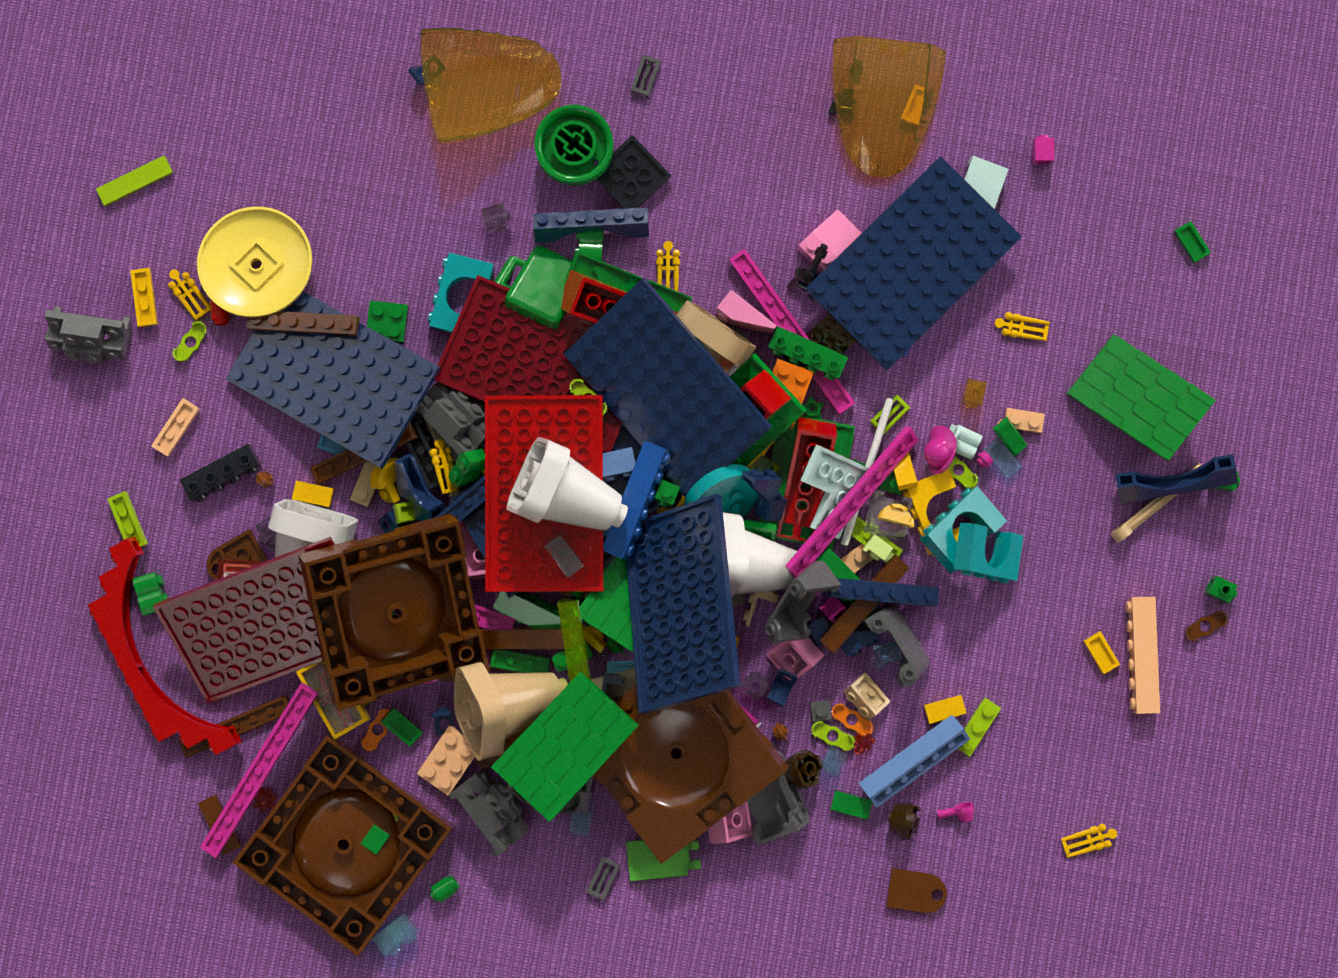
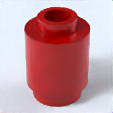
M211 301V321L214 322L215 326L228 325L231 319L230 313Z

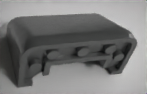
M824 561L812 562L787 588L765 626V633L772 644L808 638L812 631L807 629V621L811 617L806 610L819 590L822 592L828 590L830 592H837L840 588L841 583Z
M885 605L861 622L865 629L869 628L874 633H882L888 629L906 658V661L899 664V676L895 678L901 687L906 688L913 684L929 669L930 660L895 605Z
M777 751L783 758V760L786 762L784 755L780 751ZM785 773L747 800L756 824L753 826L752 836L758 845L796 832L809 823V814L797 785L791 783L786 778Z

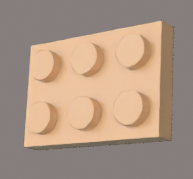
M449 725L417 772L419 776L446 795L453 791L475 758L464 734Z

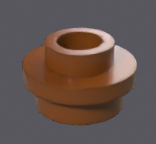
M259 471L255 480L261 486L269 488V486L274 484L273 476L269 472Z
M779 722L776 723V726L772 728L778 741L787 740V735H789L787 727Z

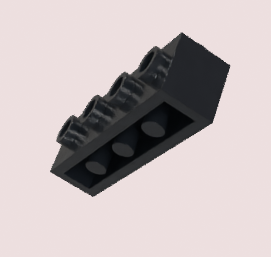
M414 414L411 423L418 438L406 444L414 456L429 490L433 491L440 487L435 467L432 464V456H430L429 452L432 449L430 444L433 441L428 432L424 433L422 429L424 423L420 415L416 416ZM441 469L443 483L445 485L447 483L443 469Z
M246 444L179 481L189 500L197 501L198 503L205 500L207 494L211 492L215 494L225 489L224 485L239 482L242 480L241 476L256 473L259 471L258 467L262 466L252 445Z

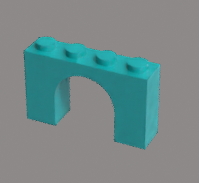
M449 252L448 257H445L443 260L442 268H445L443 276L440 275L437 286L440 287L438 294L435 293L432 304L435 305L434 310L429 313L427 323H430L431 329L452 333L460 314L454 312L449 307L448 294L453 285L463 280L475 281L477 275L491 280L495 268L494 264Z
M977 486L972 489L966 488L960 494L961 498L948 505L949 510L946 513L942 512L935 518L937 522L934 525H928L923 530L924 534L919 538L949 573L957 571L954 569L957 541L952 531L953 522L957 516L968 517L975 524L988 527L987 536L994 534L1007 521Z
M960 523L954 569L960 570L961 575L1009 584V580L1017 581L1024 535L997 531L993 556L988 563L985 557L988 527L978 524Z

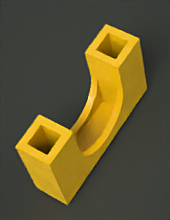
M949 469L942 474H935L917 481L918 486L903 491L906 501L911 503V515L919 523L917 529L920 536L924 534L923 530L931 524L926 514L927 505L931 498L956 487ZM960 527L952 530L957 542ZM924 545L927 554H928V555H931L932 558H934L935 556H934V555L931 553V551Z

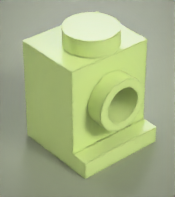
M875 534L872 535L861 550L864 553L869 551V556L874 560H881L886 563L893 555L891 552L893 547Z

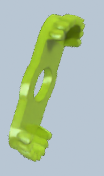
M195 321L191 324L192 328L182 337L179 346L173 349L174 359L180 362L186 361L199 348L200 342L207 333V327L203 322ZM188 337L196 339L194 347L186 346V339Z
M575 379L569 385V390L573 395H585L587 393L597 395L581 379ZM603 403V415H604V414H606V411H607V405H606V403Z
M955 456L948 468L952 477L957 479L964 487H975L978 482L977 474H973L968 469L966 463L960 461ZM955 465L963 466L964 472L962 475L954 474L953 467Z
M817 721L811 727L814 737L823 739L829 745H835L844 751L851 750L854 747L853 745H855L854 737L842 732L838 727L829 726L823 723V721ZM830 730H835L838 733L837 740H828L827 733Z

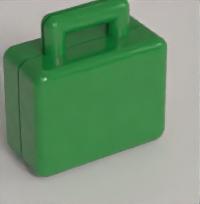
M540 245L533 248L526 261L516 256L509 257L494 281L510 288L505 297V306L509 309L512 307L515 312L518 310L519 314L527 318L530 316L531 320L535 319V322L544 326L547 325L550 329L551 327L557 329L566 313L561 306L565 279L572 260ZM517 265L522 269L512 286H509L507 282Z

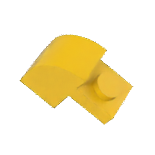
M389 458L383 469L375 466L370 476L371 488L380 489L381 498L389 503H395L400 500L393 484L396 481L394 461L398 460V458Z

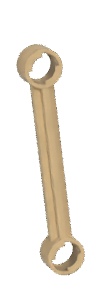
M1197 463L1196 465H1194L1193 467H1191L1188 471L1200 467L1201 464H1200V463ZM1178 494L1153 499L1129 520L1112 531L1110 535L1117 543L1121 542Z

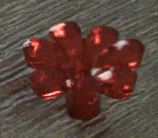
M859 733L855 734L854 753L861 755L865 752V749L869 751L872 748L871 744L876 742L873 735L868 733L865 737H862Z
M261 787L254 798L256 802L253 803V807H260V811L263 813L267 811V807L273 809L275 804L272 801L277 800V795H271L273 789L268 787L264 791V788Z

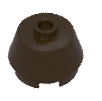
M800 750L786 760L789 767L785 772V776L791 783L800 788L807 789L820 782V769H823V764L818 755H814L809 750Z
M914 803L896 804L888 816L889 831L903 841L905 839L912 841V833H917L920 818L917 816V811L920 812L921 807L914 805Z

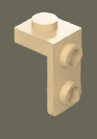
M775 590L750 594L748 602L751 603L750 610H745L742 620L746 622L745 626L749 627L758 598L777 603L779 595L775 594Z

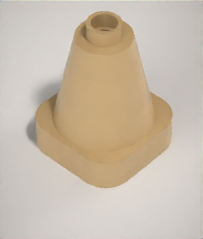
M687 300L677 314L680 320L726 373L736 364L741 366L756 349V346L693 302Z
M481 662L457 668L455 672L454 710L458 724L475 758L480 761L502 755L505 740L528 728L568 685L566 679H557L556 675L552 672L489 674Z

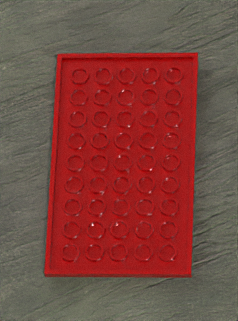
M603 395L485 396V592L603 591V530L541 519L536 523L507 510L510 493L527 454L538 437L548 439L570 449L571 458L603 481Z

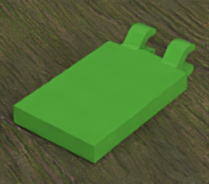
M643 840L626 841L630 881L688 875V869H701L700 859L689 861L688 850L699 849L698 840H693L662 864H660Z

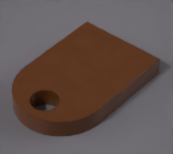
M248 529L215 548L208 556L206 567L210 577L213 580H218L224 577V564L257 565L269 559L252 529ZM216 564H220L223 567V572L220 575H216L213 572Z
M891 867L886 907L932 913L944 905L947 898V890L944 882L939 877L931 873ZM935 889H939L942 892V896L938 900H934L931 896L932 891Z

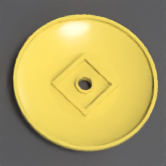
M267 207L242 208L219 219L206 233L201 242L197 257L198 276L206 294L223 310L241 317L256 318L269 316L291 305L305 289L312 271V250L302 228L285 213ZM258 260L262 262L260 268H252V264L254 261Z

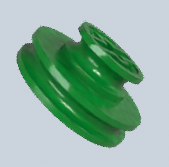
M582 105L562 106L546 115L537 128L534 142L536 156L543 171L556 182L569 186L585 185L599 178L608 168L614 149L612 132L606 120L595 110ZM569 143L574 147L579 144L580 151L576 148L570 151ZM597 160L599 164L597 166H594V163Z

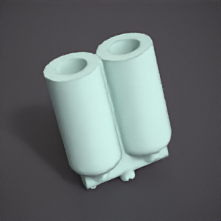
M951 424L950 430L954 433L957 441L956 453L972 460L983 436L961 425Z

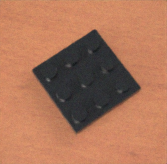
M631 135L613 152L608 168L596 180L623 209L639 208L671 178V174Z

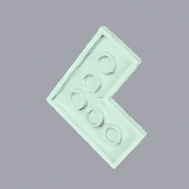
M819 445L815 446L801 478L802 482L825 491L810 525L811 528L816 530L869 468ZM845 526L835 538L840 539Z

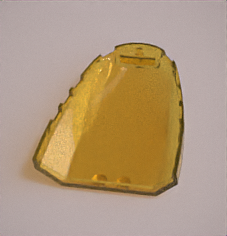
M463 28L421 29L420 59L432 130L439 145L481 137L515 125L547 108L559 93L561 87L559 64L554 55L541 47L540 43L514 35H502L499 32H483L479 29L473 31L464 30Z
M849 36L833 40L832 83L836 117L847 157L851 159L859 171L872 177H891L899 174L915 158L930 125L938 100L946 58L945 50L928 43L865 36Z

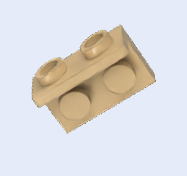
M866 672L843 690L847 699L857 707L859 713L867 720L876 716L890 703V700Z

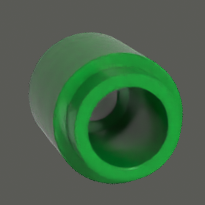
M452 875L446 876L431 886L432 891L430 895L435 902L443 903L457 893L460 886Z

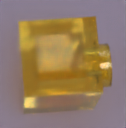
M968 378L965 381L961 403H964L967 408L976 409L977 406L980 407L983 404L987 382Z

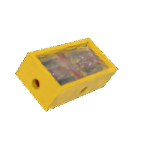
M322 661L296 671L302 683L319 692L313 703L334 740L371 720L363 704L341 711L336 709L331 701Z

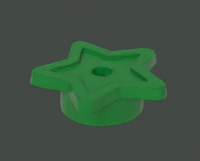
M810 396L807 404L803 405L807 409L805 416L821 419L820 410L824 403H817Z
M606 636L608 639L606 647L615 655L620 652L625 653L617 642Z

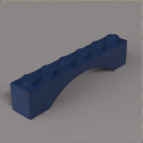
M648 208L533 214L535 243L555 242L567 235L583 231H609L625 235L629 238L649 237Z
M1233 454L1213 457L1196 469L1176 475L1154 476L1136 471L1115 474L1120 503L1238 484Z
M837 578L841 583L837 592H830L829 590L822 592V597L938 607L939 587Z

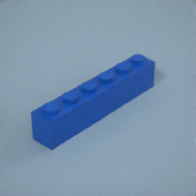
M644 441L621 500V504L628 507L626 517L620 527L617 528L611 525L603 545V551L621 559H628V556L631 557L635 548L633 546L634 541L641 534V523L643 520H646L649 513L647 509L649 503L653 502L656 496V491L654 490L663 478L662 470L664 465L667 466L669 463L670 450Z

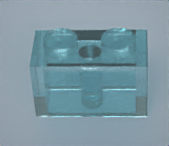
M404 912L376 934L372 940L385 957L390 954L393 957L402 950L401 945L405 942L410 944L417 938L415 934L419 929Z

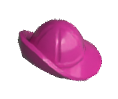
M939 425L931 429L928 438L929 443L924 448V458L928 462L929 470L932 474H942L950 467L957 447L954 433L946 426Z

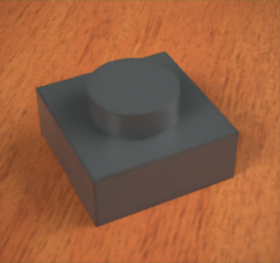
M830 700L810 702L812 722L832 720Z

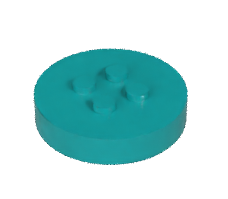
M729 465L728 467L723 466L711 471L693 485L685 498L684 505L719 494L722 498L723 513L737 514L743 518L758 500L757 493L741 478L743 471L750 470L742 465Z

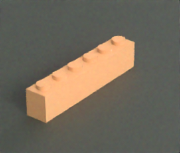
M1129 597L1125 604L1126 613H1129L1126 630L1129 632L1130 640H1127V650L1130 651L1128 670L1131 671V679L1128 681L1129 690H1132L1129 707L1132 713L1136 714L1160 713L1156 598Z

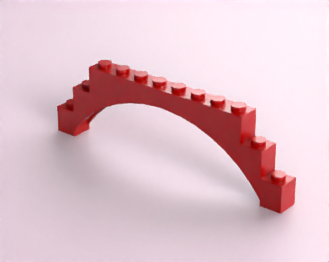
M136 537L127 538L109 548L110 557L117 566L98 577L102 590L107 594L88 604L89 613L96 620L99 626V633L105 638L108 650L114 655L118 669L125 676V683L131 688L135 702L140 705L143 711V718L149 723L153 737L158 742H161L179 733L180 741L187 749L207 739L208 746L215 755L223 753L241 743L242 741L234 725L228 727L217 725L187 712L173 702L152 679L136 648L130 620L132 579L139 558L144 555V552Z

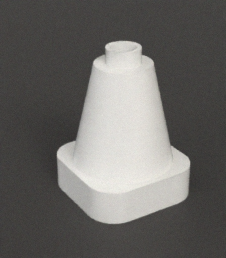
M540 437L531 446L507 502V510L536 523L541 519L604 531L608 530L611 525L617 528L620 527L626 517L628 507L621 504V494L571 458L570 449Z
M284 499L277 502L273 506L268 525L269 529L276 532L275 558L331 537L335 544L353 540L358 520L352 516L301 501Z
M723 513L731 597L737 594L787 589L794 578L785 565L797 551L745 530L744 521L740 515Z

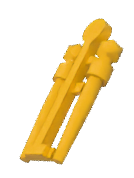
M666 241L663 244L666 255L663 256V250L661 249L656 251L657 283L662 285V270H666V287L670 288V270H674V290L678 291L680 251L674 250L673 256H671L670 250H672L673 244L671 241ZM664 259H666V266H662ZM670 259H673L674 266H670Z
M171 270L169 276L171 279L176 280L178 285L176 286V283L172 281L168 284L169 288L173 290V294L179 298L195 321L210 311V305L195 285L196 282L193 278H190L188 272L182 274L185 280L181 281L179 271ZM187 283L191 289L188 290L184 284ZM179 287L183 289V291L185 292L184 294H182ZM192 292L196 293V295L199 297L202 303L206 306V309L202 310V308L199 306L197 301L192 296ZM188 296L191 302L196 307V309L199 311L197 315L194 313V311L186 301L185 297Z
M1006 312L1004 318L1010 320L1009 322H1004L1002 318H997L994 322L997 328L1008 327V329L1004 328L1001 334L1003 336L1010 335L1013 338L1020 337L1047 341L1050 324L1048 321ZM1013 321H1020V324H1014ZM1024 322L1044 324L1045 327L1041 329L1025 326ZM1012 328H1017V329H1019V332H1017V330H1011V329H1012ZM1023 330L1043 333V337L1023 333Z
M438 439L434 443L436 449H431L429 452L430 456H432L431 460L435 467L442 494L459 492L458 487L453 488V484L448 478L449 472L453 467V457L450 455L451 449L450 447H445L442 439ZM441 469L444 471L448 489L444 488Z
M1102 823L1097 827L1092 826L1090 829L1061 838L1067 858L1095 850L1099 851L1104 847H1111V841H1104V838H1116L1117 831L1111 828L1107 833L1102 834L1100 831L1106 830L1105 824ZM1098 833V836H1095V837H1092V838H1091V835H1090V834L1093 835V834ZM1087 836L1086 840L1070 845L1066 843L1067 840ZM1088 843L1090 845V847L1083 848L1072 853L1069 852V849L1079 847Z

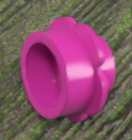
M985 451L977 454V463L982 468H991L990 465L994 463L991 456Z

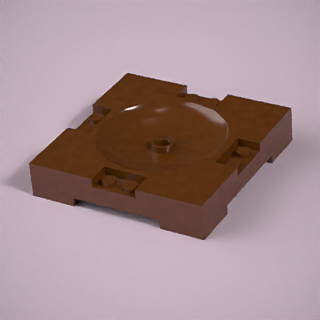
M452 514L395 528L393 532L359 541L354 539L298 554L309 606L317 631L319 649L331 701L338 711L375 701L376 697L449 675L453 678L455 677L456 669L479 662L483 663L485 668L489 667L471 591L460 523ZM399 609L397 614L391 615L393 610Z
M635 685L614 702L639 726L594 775L601 785L604 784L627 814L626 818L660 864H662L727 814L783 775L789 766L768 738L763 736L729 690L647 714H640L637 685ZM674 748H679L682 756H676Z
M329 734L326 735L303 766L304 768L232 863L261 885H266L326 930L328 935L356 956H359L455 825L411 792L406 791L341 740H334L332 735ZM394 814L398 817V821L396 822ZM374 824L390 834L377 855L360 844ZM341 839L348 841V849L341 847Z

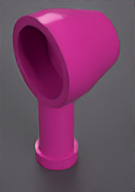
M964 802L955 805L954 808L937 810L939 820L944 817L957 815L961 822L972 821L974 815L973 803Z

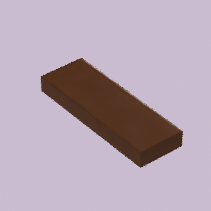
M217 794L198 803L210 830L224 809ZM235 831L221 851L222 855L241 847Z

